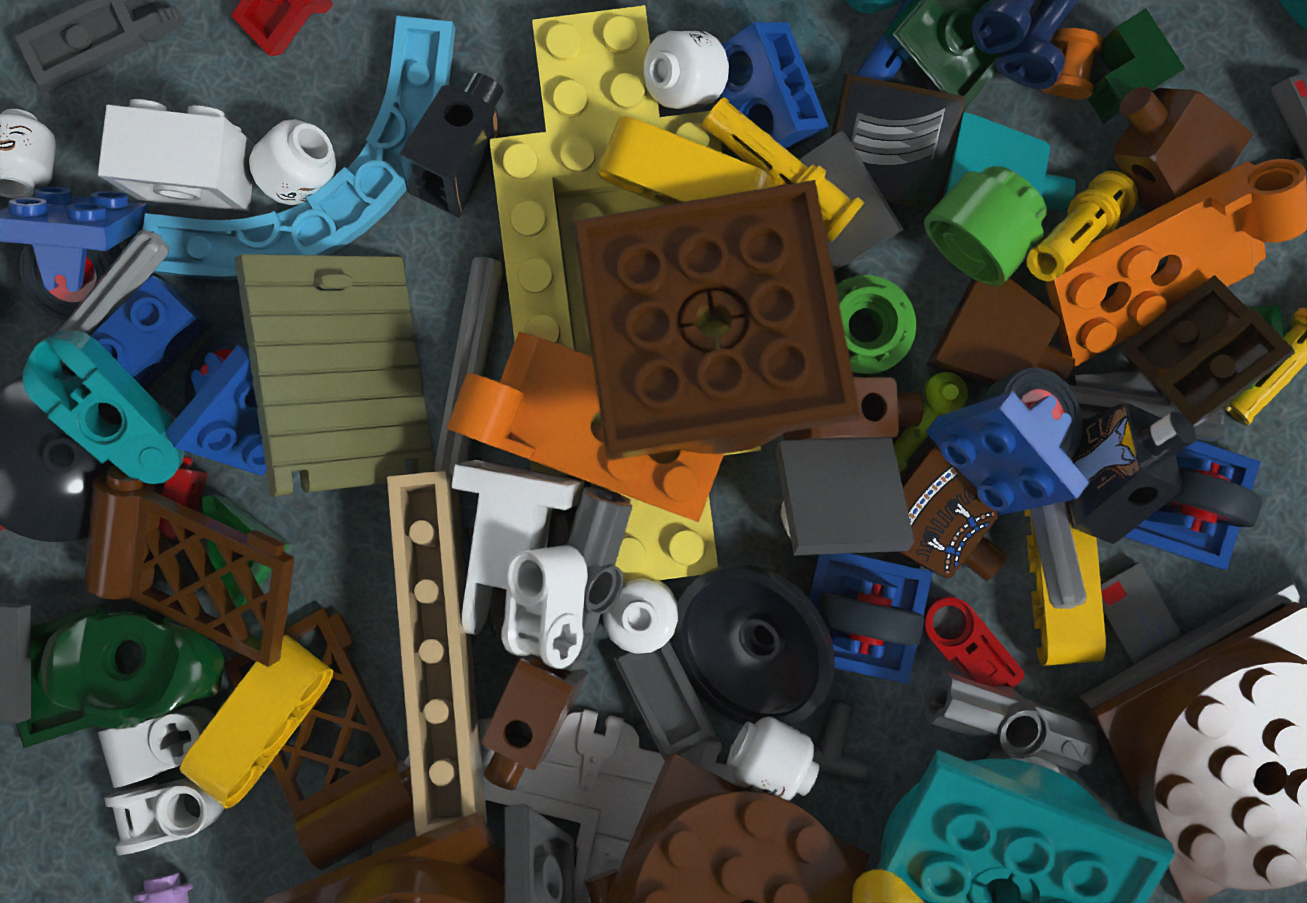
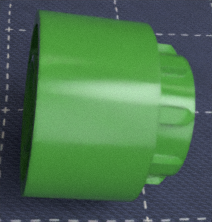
M989 166L984 168L981 173H965L925 217L924 227L933 244L953 265L978 282L988 286L999 287L1028 257L1029 252L1034 247L1036 248L1043 240L1044 233L1041 224L1042 219L1046 216V205L1038 191L1022 176L1006 167Z
M873 275L855 276L837 284L836 290L853 378L874 377L895 366L910 350L916 334V316L907 295L893 282ZM862 314L872 319L876 326V336L873 341L861 342L851 335L849 331L851 316Z

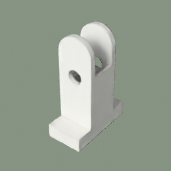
M479 460L455 464L451 488L479 493L462 609V628L465 633L477 635L481 631L489 612L493 586L507 589L506 571L512 557L522 551L546 548L552 508L566 510L578 505L585 480ZM520 632L519 636L524 638L525 634Z

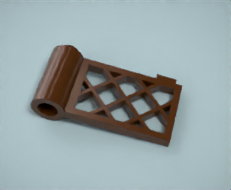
M117 466L108 468L107 472L101 473L94 478L84 579L86 590L93 595L106 599L130 598L267 667L280 660L295 557L284 552V542L256 529L249 532L248 535L156 493L155 484L131 478ZM160 517L169 521L180 541L179 544L172 548L169 547L159 529ZM207 538L215 542L227 566L216 571L200 540ZM182 550H185L201 579L192 585L189 584L174 556ZM250 560H254L272 569L269 592L264 594L247 564ZM156 565H159L174 595L170 596L153 588ZM230 571L248 602L236 608L220 578ZM204 586L221 617L215 618L206 614L194 591ZM252 609L263 629L262 640L251 635L240 615L241 613Z
M324 608L284 629V635H289L300 643L301 636L317 627L320 628L328 644L322 662L332 669L336 660L342 674L333 672L332 678L346 682L352 693L346 716L344 718L320 711L322 694L303 719L295 746L285 743L270 763L296 819L294 826L300 846L310 862L322 871L414 819L411 769L402 762L347 650L356 642L343 615L336 613L330 617L328 611ZM243 654L224 663L235 689L246 676L243 669L256 662ZM359 710L366 724L356 721ZM316 717L342 724L332 757L306 750ZM353 728L372 734L381 753L380 757L364 766L343 761ZM283 751L292 753L289 764ZM303 757L329 765L322 789L306 799L296 781ZM340 768L351 771L350 774L337 780Z

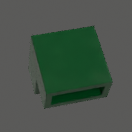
M1147 8L1116 26L1104 39L1102 50L1098 54L1111 73L1094 86L1092 95L1087 100L1104 125L1121 114L1119 111L1120 104L1129 92L1142 86L1149 87L1151 91L1163 88L1185 69Z

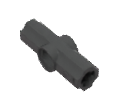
M583 487L567 544L562 545L571 546L578 550L586 563L588 576L584 592L582 617L583 641L576 659L565 667V669L570 671L585 668L600 614L605 613L613 606L619 597L623 585L622 571L615 564L633 505L630 504L631 499L617 492L603 490L598 487ZM561 631L560 636L565 637L566 634ZM537 656V658L543 662L542 657Z
M944 671L938 678H932L924 695V716L931 724L998 745L1006 754L1013 758L1024 759L1035 756L1053 764L1078 771L1084 765H1091L1099 749L1097 743L1098 727L1090 720L1026 699L1008 686L993 688Z

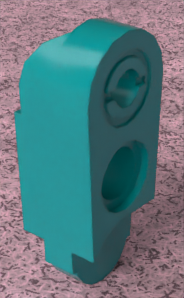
M67 330L56 332L35 346L23 370V387L31 401L48 414L47 417L101 463L109 459L131 478H137L145 483L157 484L173 477L184 459V451L174 448L166 434L174 419L97 340L86 333ZM61 360L77 376H71L68 374L66 375L65 373H63V369L61 367ZM99 403H109L116 407L121 413L122 424L115 425L104 420L99 413Z

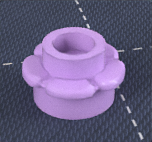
M179 873L150 878L143 881L145 891L134 895L133 901H140V903H189L188 890L192 889L193 885L192 883L181 884Z

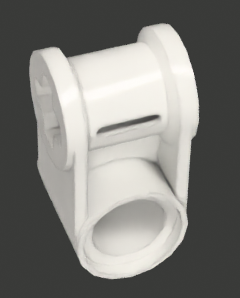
M557 546L522 551L514 555L508 563L506 571V610L502 628V642L505 649L516 656L537 655L542 657L543 662L554 668H565L576 659L583 641L582 617L584 592L588 578L586 563L577 549L571 546ZM561 631L566 634L565 637L560 636ZM520 632L525 634L524 638L519 636Z
M187 706L157 718L144 719V723H140L135 728H107L97 732L113 787L117 788L160 774L167 769L180 766L187 752L215 717V714L202 706ZM178 730H188L191 740L185 739L181 741Z
M188 778L159 785L158 783L146 784L104 797L105 805L112 807L120 839V842L115 845L117 855L135 853L165 842L188 838L214 823L224 811V808ZM186 793L192 795L200 805L199 818L192 816L186 810L184 805Z

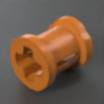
M1063 28L1056 30L1051 43L1060 49L1065 56L1064 68L1053 86L1041 90L1045 94L1072 100L1089 99L1094 85L1089 82L1094 55L1102 50L1103 37L1086 29Z

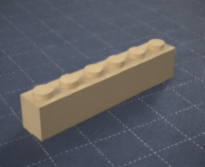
M446 470L387 477L416 837L476 812L480 814L485 824H487L471 634L465 633L462 628L466 573L458 489L451 488L453 475Z

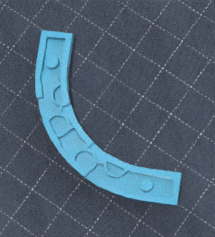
M396 16L387 89L380 112L369 135L365 139L367 144L348 169L344 167L316 193L307 197V201L280 213L273 211L268 214L233 220H205L145 213L143 229L158 233L169 246L168 255L152 274L197 279L238 280L234 258L238 255L328 256L365 233L392 208L408 188L400 152L440 88L445 84H449L456 31L453 22Z

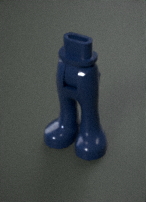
M990 0L985 3L974 16L971 27L973 39L977 47L985 53L1002 52L994 63L996 69L1003 76L1017 84L1032 89H1047L1053 86L1063 71L1065 56L1060 49L1050 42L1058 27L1079 0H1041L1032 16H1030L1029 11L1035 0Z

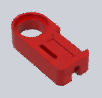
M941 596L927 604L924 610L923 632L942 657L949 662L951 661L964 678L993 688L998 686L1014 688L1023 680V669L969 604L951 596ZM944 606L956 607L963 616V627L952 638H941L933 628L934 615Z

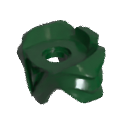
M123 611L98 616L81 615L66 623L65 626L53 633L47 641L41 659V673L46 696L54 704L84 712L83 720L88 726L124 729L135 728L140 723H144V719L157 718L174 710L183 703L194 699L213 697L218 694L221 688L225 658L215 643L206 636L190 628L178 625L156 611ZM126 640L135 641L142 650L143 659L141 665L131 674L121 672L115 663L116 650Z

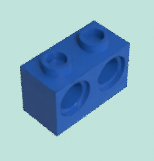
M754 22L721 44L726 51L729 70L728 80L720 97L722 99L726 97L730 104L763 131L771 135L786 150H792L829 128L788 22Z
M151 275L91 337L97 340L147 390L212 323L174 285Z

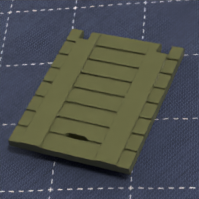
M241 254L234 257L238 284L240 285L242 311L245 316L244 324L247 344L249 345L251 371L254 376L253 384L256 404L258 405L260 431L263 436L262 444L265 464L267 465L266 471L270 496H284L293 493L292 472H299L301 487L306 493L388 483L387 477L406 475L405 460L412 461L413 474L435 472L429 425L426 421L428 419L425 400L422 395V380L420 368H418V354L416 342L414 341L413 322L409 311L411 310L407 286L405 285L406 277L403 258ZM316 287H321V288H323V289H338V290H323V291H321V290H318Z

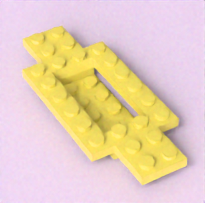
M645 5L532 20L546 132L489 139L514 340H516L519 331L572 350L576 348V351L592 357L573 221L664 206L617 187L602 179L596 173L620 117L626 116L638 119L722 153L721 141L710 132L701 128L704 119L710 111L660 117L658 102L653 99L647 90L643 76L644 58L650 45ZM712 321L705 324L699 332L704 336L714 338L715 347L720 348L719 336L724 335L729 330V327L720 321ZM599 412L592 421L591 429L593 436L598 441L605 443L601 414ZM761 445L740 452L726 453L723 456L761 451ZM681 449L648 454V456L657 463L667 464L673 462L679 456ZM530 460L532 471L558 476H570ZM591 483V487H598V488L603 489V490L615 492V491H612V490H609V489H607V488H604V487H601V486H599V485H596V484ZM625 496L631 499L630 504L633 507L615 564L622 571L623 582L635 578H647L657 581L696 576L718 567L709 496L699 522Z

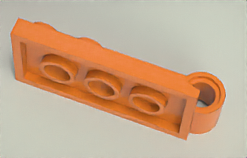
M1289 159L1268 160L1256 165L1246 161L1093 241L1069 264L1060 277L1057 275L1055 280L1045 281L1052 311L1061 319L1057 332L1062 351L1075 358L1074 366L1076 367L1137 335L1213 275H1216L1228 287L1253 274L1258 263L1266 258L1264 242L1288 241L1303 234L1307 230V179L1304 166L1299 162ZM1168 255V261L1164 268L1153 275L1158 267L1159 260ZM1118 282L1115 293L1109 299L1101 302L1106 295L1107 287Z
M521 331L517 335L500 383L473 373H466L446 429L696 522H699L724 455L701 454L681 450L679 456L673 462L667 464L653 461L648 454L609 461L606 455L605 443L598 441L593 436L591 429L594 417L600 412L593 358Z

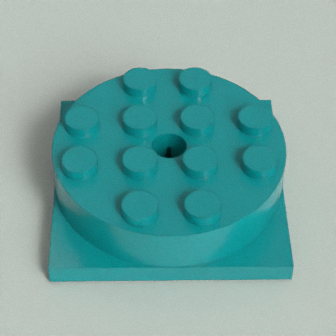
M936 750L921 782L904 795L891 813L884 829L881 843V859L876 870H885L897 875L924 903H1147L1175 857L1172 842L1109 818L1102 806L1089 792L1065 775L1050 768L1013 759L964 761Z

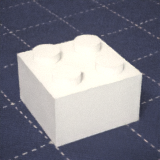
M133 99L130 100L129 107L106 106L98 176L142 201L249 212L253 184L249 157L255 144L241 132L242 129L233 125L224 118L225 114L220 110L204 106H189L188 113L169 112L167 107L160 103Z

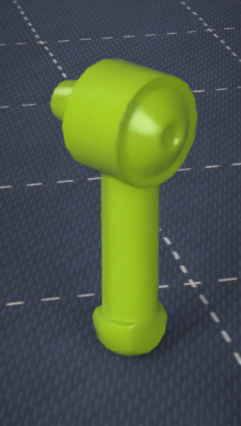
M942 372L931 376L925 382L922 389L924 403L923 417L920 425L906 427L893 444L900 475L909 468L908 462L927 438L926 430L938 416L961 409L965 405L968 398V388L965 381L959 375L952 372Z

